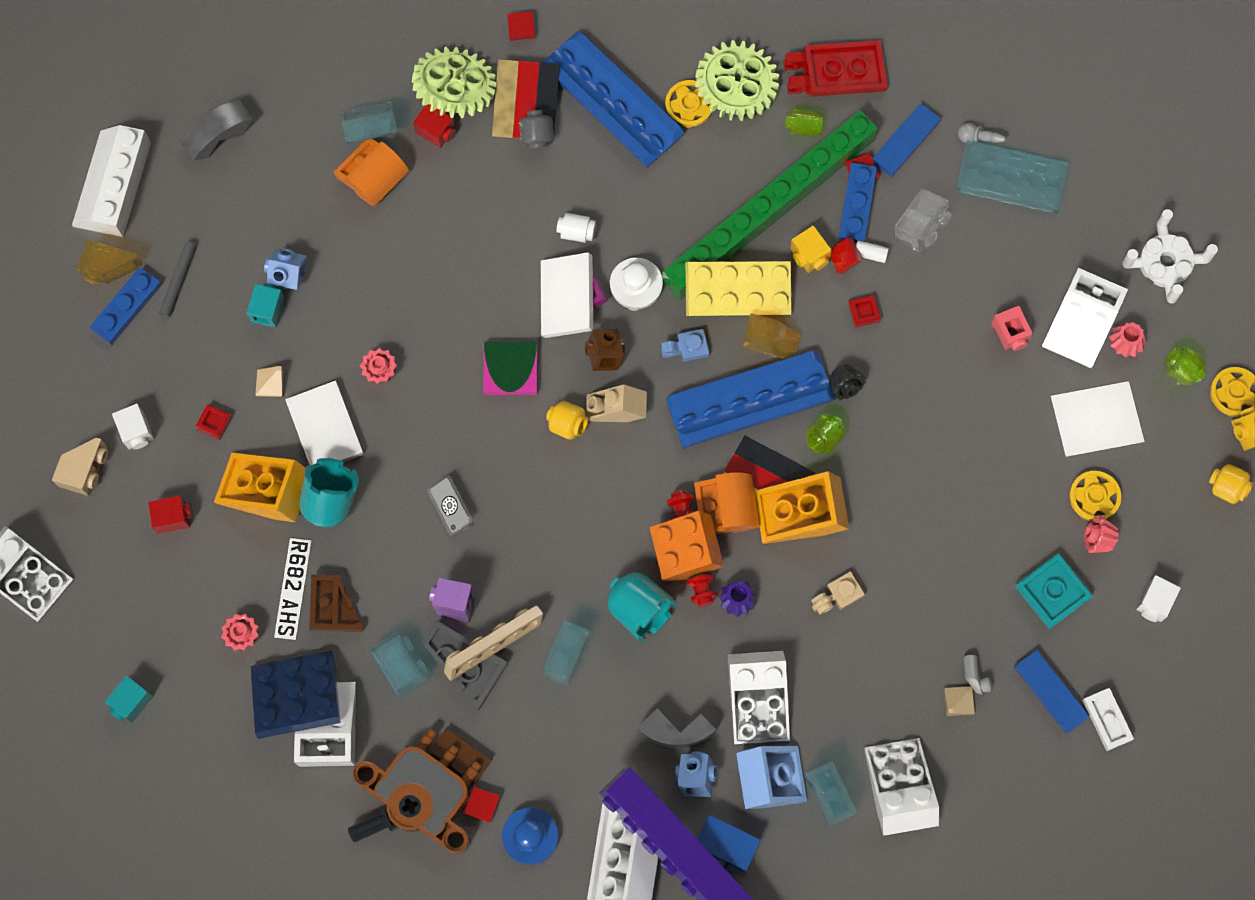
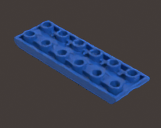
M577 31L542 62L560 64L558 83L646 168L684 135L682 128L581 32Z
M810 351L676 393L666 398L683 449L835 401L818 351Z

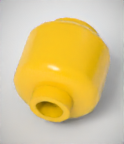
M561 401L556 406H551L547 412L546 420L549 421V430L568 440L582 436L587 428L588 417H586L585 410L570 402Z
M1231 464L1225 465L1221 470L1216 468L1209 483L1213 484V495L1230 504H1236L1239 501L1244 502L1253 486L1249 473Z

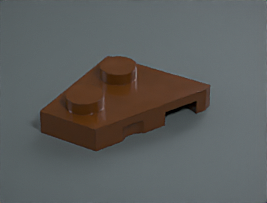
M311 575L309 631L363 632L362 622L353 608L354 606L344 589L340 576Z

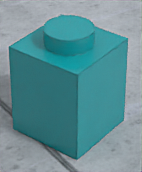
M265 283L264 286L255 284L246 313L251 322L277 327L285 300L279 287Z
M125 676L105 703L112 707L108 712L122 722L126 718L133 722L153 696L128 676Z

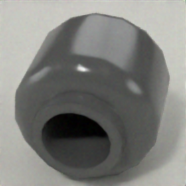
M542 110L527 111V117H522L519 120L520 140L522 143L527 144L528 148L546 147L548 142L554 139L552 117L543 115Z

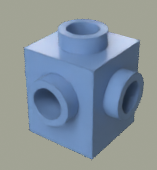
M276 249L270 258L267 257L265 261L264 273H267V283L273 284L280 289L290 288L297 290L305 280L307 256L294 253L289 249Z
M694 751L690 754H681L680 764L676 765L675 777L683 796H712L713 782L717 781L718 776L717 765H714L710 756L703 752Z

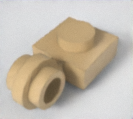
M850 571L827 585L830 596H827L824 592L811 600L813 603L812 609L814 612L817 611L819 615H822L834 607L832 602L835 601L839 609L842 610L863 598L865 594Z

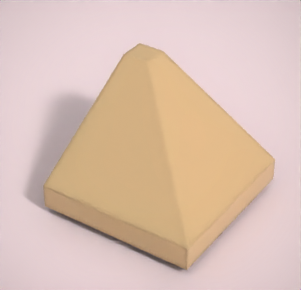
M282 366L257 370L256 397H283L284 370Z
M971 686L944 688L946 716L975 714Z

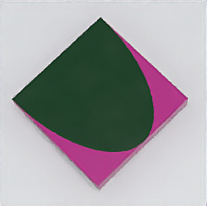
M537 341L484 342L483 394L537 395Z

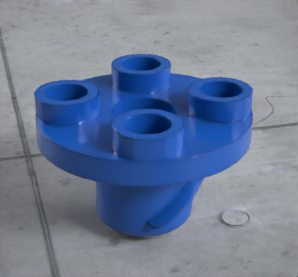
M520 809L514 812L504 824L502 830L503 846L508 855L518 863L524 865L543 863L554 853L558 844L556 823L549 814L541 809Z

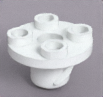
M643 258L626 259L619 263L611 274V293L619 304L629 310L637 311L652 305L662 292L663 280L661 272L649 260Z

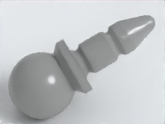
M964 123L958 129V137L964 143L975 142L980 144L981 141H992L993 143L1006 141L1005 136L997 132L985 131L983 126L976 127L973 123Z

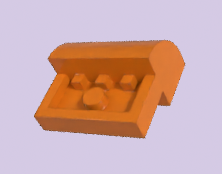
M368 136L333 173L338 180L353 189L358 197L374 207L409 172V169L389 146L382 141L378 143Z
M725 473L715 475L716 478L694 483L698 511L711 515L716 535L760 528L752 475L748 473Z

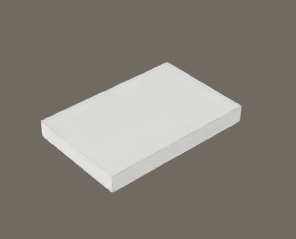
M588 252L541 260V336L549 338L592 331V255Z
M336 380L285 399L309 465L316 464L319 458H333L346 462L364 455Z

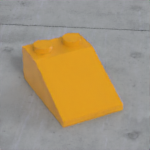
M231 453L214 502L273 520L296 522L300 511L299 500L306 468L296 460Z
M829 471L754 491L763 544L825 536L849 530L841 477Z

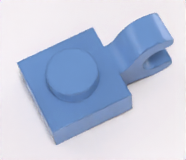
M703 329L677 334L678 342L668 341L661 343L662 347L660 349L663 359L681 355L682 361L686 362L709 357Z

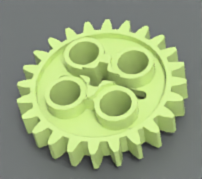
M734 40L731 41L730 47L721 42L720 50L713 46L711 54L705 53L704 61H699V69H697L695 76L698 78L695 83V87L699 88L698 96H705L703 105L711 103L710 112L719 109V117L728 113L729 120L731 121L734 115H738L740 121H743L744 114L753 119L754 111L761 115L764 110L763 107L770 108L771 100H775L779 87L777 83L779 74L775 73L777 66L774 64L769 65L772 57L763 58V49L755 52V44L746 48L745 41H742L740 47L736 46ZM722 65H728L731 69H725ZM752 69L757 73H749L747 70ZM717 88H725L728 91L722 92L719 91ZM743 92H749L753 96H746Z
M444 47L443 53L438 49H434V55L427 52L425 59L419 58L418 65L415 64L412 89L417 91V99L423 98V106L431 104L430 111L438 108L440 109L441 116L445 112H449L451 118L454 117L455 113H459L460 117L464 118L465 112L474 116L475 109L483 112L484 106L489 107L490 100L494 98L496 75L491 73V66H485V59L477 61L478 54L475 53L469 56L467 49L463 53H459L457 47L454 48L453 52Z

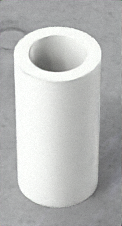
M858 240L856 247L862 258L885 263L889 248Z

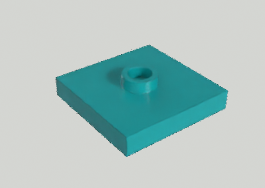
M1059 553L1015 585L1017 591L1049 630L1093 597L1092 593Z

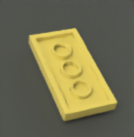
M791 261L685 262L686 316L791 315Z

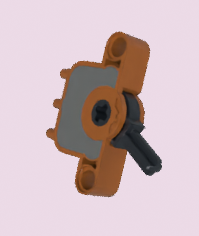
M429 729L415 747L403 749L385 772L370 761L359 762L353 769L352 776L354 781L385 805L380 807L381 813L348 828L351 840L358 842L386 828H389L391 832L400 828L406 832L422 831L453 854L460 855L465 853L470 847V837L454 821L469 800L470 791L468 786L478 774L481 764L475 761L460 778L448 769L459 751L456 746L452 745L439 761L425 752L437 734L432 729ZM366 768H372L374 771L373 778L368 782H362L360 778L361 772ZM410 801H412L414 804H418V806L415 807L414 814H411L409 811H405L407 808H409L408 803ZM456 833L462 834L464 837L462 846L452 848L449 843L451 836Z

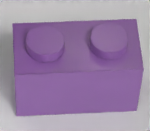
M439 578L437 585H432L429 601H432V606L438 616L470 622L476 595L471 584Z

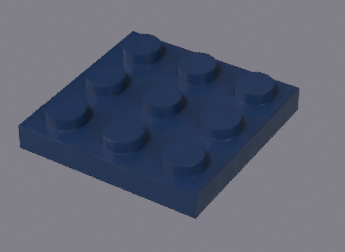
M332 650L251 666L254 726L257 739L341 723L335 659Z

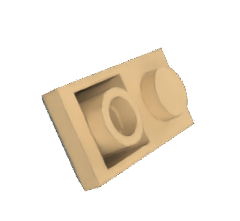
M620 385L587 394L586 417L591 422H631L646 418L647 392L627 385Z
M94 438L62 454L52 481L60 488L89 496L91 489H95L98 483L99 475L97 473L100 465L104 464L107 459V445L101 439Z

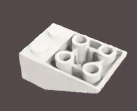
M1078 268L1042 347L1092 368L1128 289Z
M5 526L0 532V593L38 622L73 579Z
M783 651L728 654L734 744L790 741L786 660Z
M337 682L341 723L295 732L294 763L299 767L355 766L356 682Z
M916 738L864 747L883 836L939 826V805L920 739Z

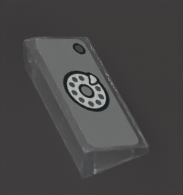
M450 475L444 477L427 490L450 537L475 526Z

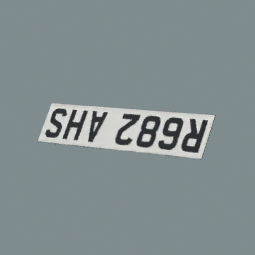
M290 538L274 638L296 640L312 540Z

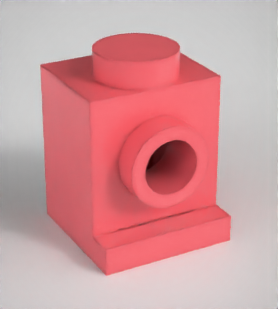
M1020 306L996 314L991 322L1005 350L1011 347L1013 351L1023 349L1028 345L1027 341L1030 340L1033 334ZM1012 330L1016 335L1011 337L1008 331Z

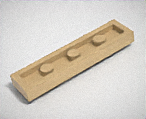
M537 605L530 610L527 608L523 609L509 623H500L492 630L491 634L484 638L483 636L477 637L463 651L457 650L446 659L444 674L451 681L539 627L543 616L542 611Z

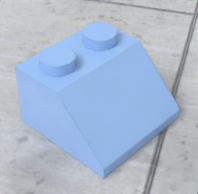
M760 746L736 753L745 809L770 808L807 802L798 746Z

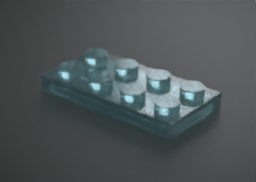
M967 140L955 191L1058 214L1069 162Z

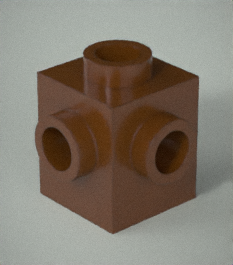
M618 328L592 329L589 340L585 341V354L590 357L592 370H619L625 353V343L623 339H620Z

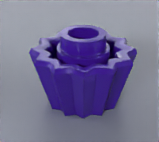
M740 579L735 582L729 581L727 586L722 587V594L719 596L722 601L721 607L727 610V614L733 613L737 617L741 614L748 615L749 610L755 608L754 602L758 599L754 595L755 589L750 587L749 582H742Z

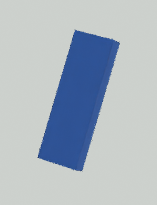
M920 103L872 158L874 164L893 177L940 123L941 118Z
M1038 650L1014 667L1065 734L1090 717Z

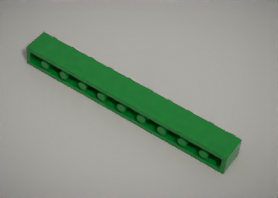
M859 110L663 270V283L679 300L683 299L686 296L685 262H728L845 166L846 161L853 159L873 143L878 128Z

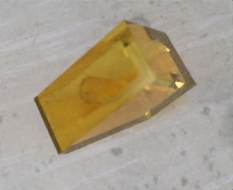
M87 240L77 269L83 276V279L89 283L98 284V282L109 284L142 267L143 263L136 253Z
M751 313L744 336L743 348L788 359L796 356L801 335L778 320Z

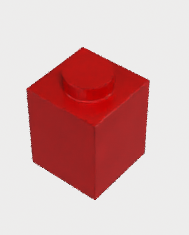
M431 104L425 105L413 121L415 133L442 148L444 143L450 142L455 134L454 120L446 113L441 116L439 109L430 111Z
M181 496L148 502L151 526L157 534L190 528L188 519H192L191 506Z

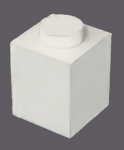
M138 404L112 413L122 442L128 449L143 448L149 441L154 440L144 412Z
M1155 575L1149 581L1136 610L1142 612L1141 615L1147 620L1162 622L1168 616L1181 588Z

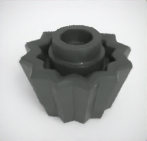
M848 364L837 367L829 376L833 397L842 400L849 399L858 394L866 383V380H864L865 375Z

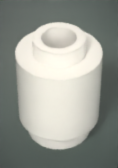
M565 213L564 218L559 217L557 233H561V239L586 243V241L593 242L596 221L590 220V217L570 213Z

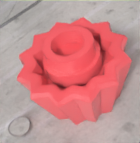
M1134 322L1120 323L1116 328H1112L1113 334L1109 336L1112 341L1110 346L1116 350V354H1122L1126 358L1130 355L1136 357L1138 352H1143V346L1147 342L1145 332L1140 328V325H1136Z
M378 348L375 351L369 350L368 355L362 356L363 362L359 365L363 369L361 375L366 376L368 382L380 384L387 382L389 378L395 375L394 370L397 367L394 362L395 356L390 355L389 350L383 351Z
M1100 515L1097 518L1093 517L1092 522L1089 523L1084 532L1085 549L1089 553L1112 551L1118 541V528Z
M235 613L232 618H227L226 624L221 627L223 630L221 638L225 640L226 646H231L234 651L239 648L245 651L248 646H253L254 640L259 637L257 633L259 626L255 624L254 618H249L246 613L241 616Z

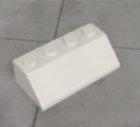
M118 125L100 131L72 223L73 227L120 237L124 236L151 145L145 130Z
M602 804L587 900H652L658 856L650 854L642 846L641 842L643 840L637 833L632 834L622 824L623 818L616 811L614 813L611 812L604 804Z

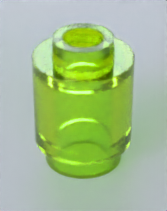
M792 108L791 113H786L785 129H789V134L808 137L821 135L824 116L818 114L817 111Z

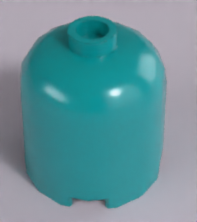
M319 458L316 464L308 465L305 469L299 500V509L303 517L309 523L324 528L341 524L349 515L359 483L357 472L354 469L351 472L343 466V461L333 458Z
M632 572L623 577L618 576L609 586L611 590L607 598L608 610L639 642H645V635L650 631L655 635L671 618L672 614L669 612L671 606L673 608L677 606V601L643 573Z

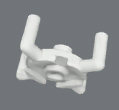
M1166 209L1157 221L1158 236L1147 242L1140 257H1138V252L1135 249L1129 250L1122 261V265L1126 269L1140 268L1143 275L1151 279L1155 285L1165 287L1167 301L1175 303L1183 292V287L1179 284L1188 278L1194 264L1210 263L1218 248L1216 245L1210 244L1204 253L1193 254L1188 241L1184 237L1169 234L1168 223L1173 217V213L1171 210ZM1163 255L1170 256L1174 264L1172 266H1164L1160 261V257Z

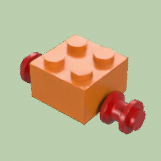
M677 491L670 495L671 498L666 501L667 506L674 508L675 514L671 517V520L650 527L662 580L673 583L689 579L686 581L687 586L693 587L695 593L690 598L691 603L697 604L698 607L714 604L713 599H716L718 594L710 589L709 583L714 580L713 575H704V573L724 567L712 517L710 514L691 510L689 503L694 500L693 495L687 494L686 491Z

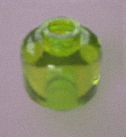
M1188 346L1175 347L1168 354L1164 362L1167 375L1184 386L1194 382L1199 383L1206 374V369H1204L1205 358Z
M820 414L806 429V442L814 452L827 454L833 452L844 440L846 432L843 422L839 417Z

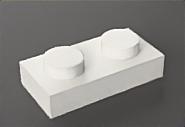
M1110 688L1082 700L1106 751L1134 740Z

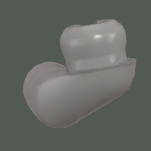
M965 656L963 661L967 682L978 694L984 695V692H991L993 685L990 678L985 677L981 679L978 673L977 656Z

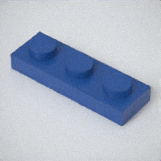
M851 163L838 240L843 241L846 238H853L854 243H857L858 240L865 242L877 167Z
M139 267L89 328L113 345L162 286L161 282Z

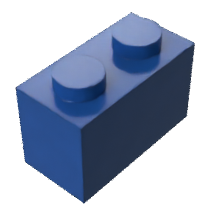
M709 815L698 838V841L715 859L725 863L724 869L736 875L740 871L746 873L761 841Z

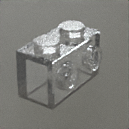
M921 188L894 227L896 241L924 254L928 246L931 247L935 243L942 226H947L951 219L952 213L950 212L949 200Z

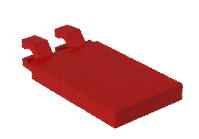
M880 40L805 45L803 51L786 53L783 60L785 71L798 70L800 68L803 71L801 76L789 77V82H787L788 94L806 92V95H810V97L886 92L888 87Z

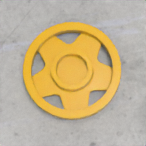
M685 80L675 84L668 91L665 101L667 114L678 125L686 128L701 125L712 114L710 112L712 104L710 103L709 107L703 105L705 96H698L699 88L697 87L696 90L690 91L686 87H695L696 81ZM676 91L677 99L670 101L672 95ZM674 114H680L681 119L675 116Z
M1230 367L1218 373L1210 387V397L1216 408L1230 417H1241L1239 412H1241L1243 405L1255 406V394L1250 391L1251 385L1254 384L1255 386V375L1240 367ZM1231 373H1239L1243 376L1235 378ZM1220 380L1222 387L1216 389L1217 382ZM1220 402L1226 403L1227 408L1223 406Z
M1088 471L1078 476L1073 482L1069 492V499L1072 508L1081 518L1092 521L1093 517L1097 518V516L1093 515L1100 511L1105 514L1101 516L1108 519L1120 506L1121 490L1118 483L1110 475L1101 471ZM1097 477L1107 480L1108 483L1101 484ZM1084 479V487L1076 488L1077 484ZM1114 493L1116 494L1115 505L1110 501V497ZM1076 501L1082 503V510L1079 508Z

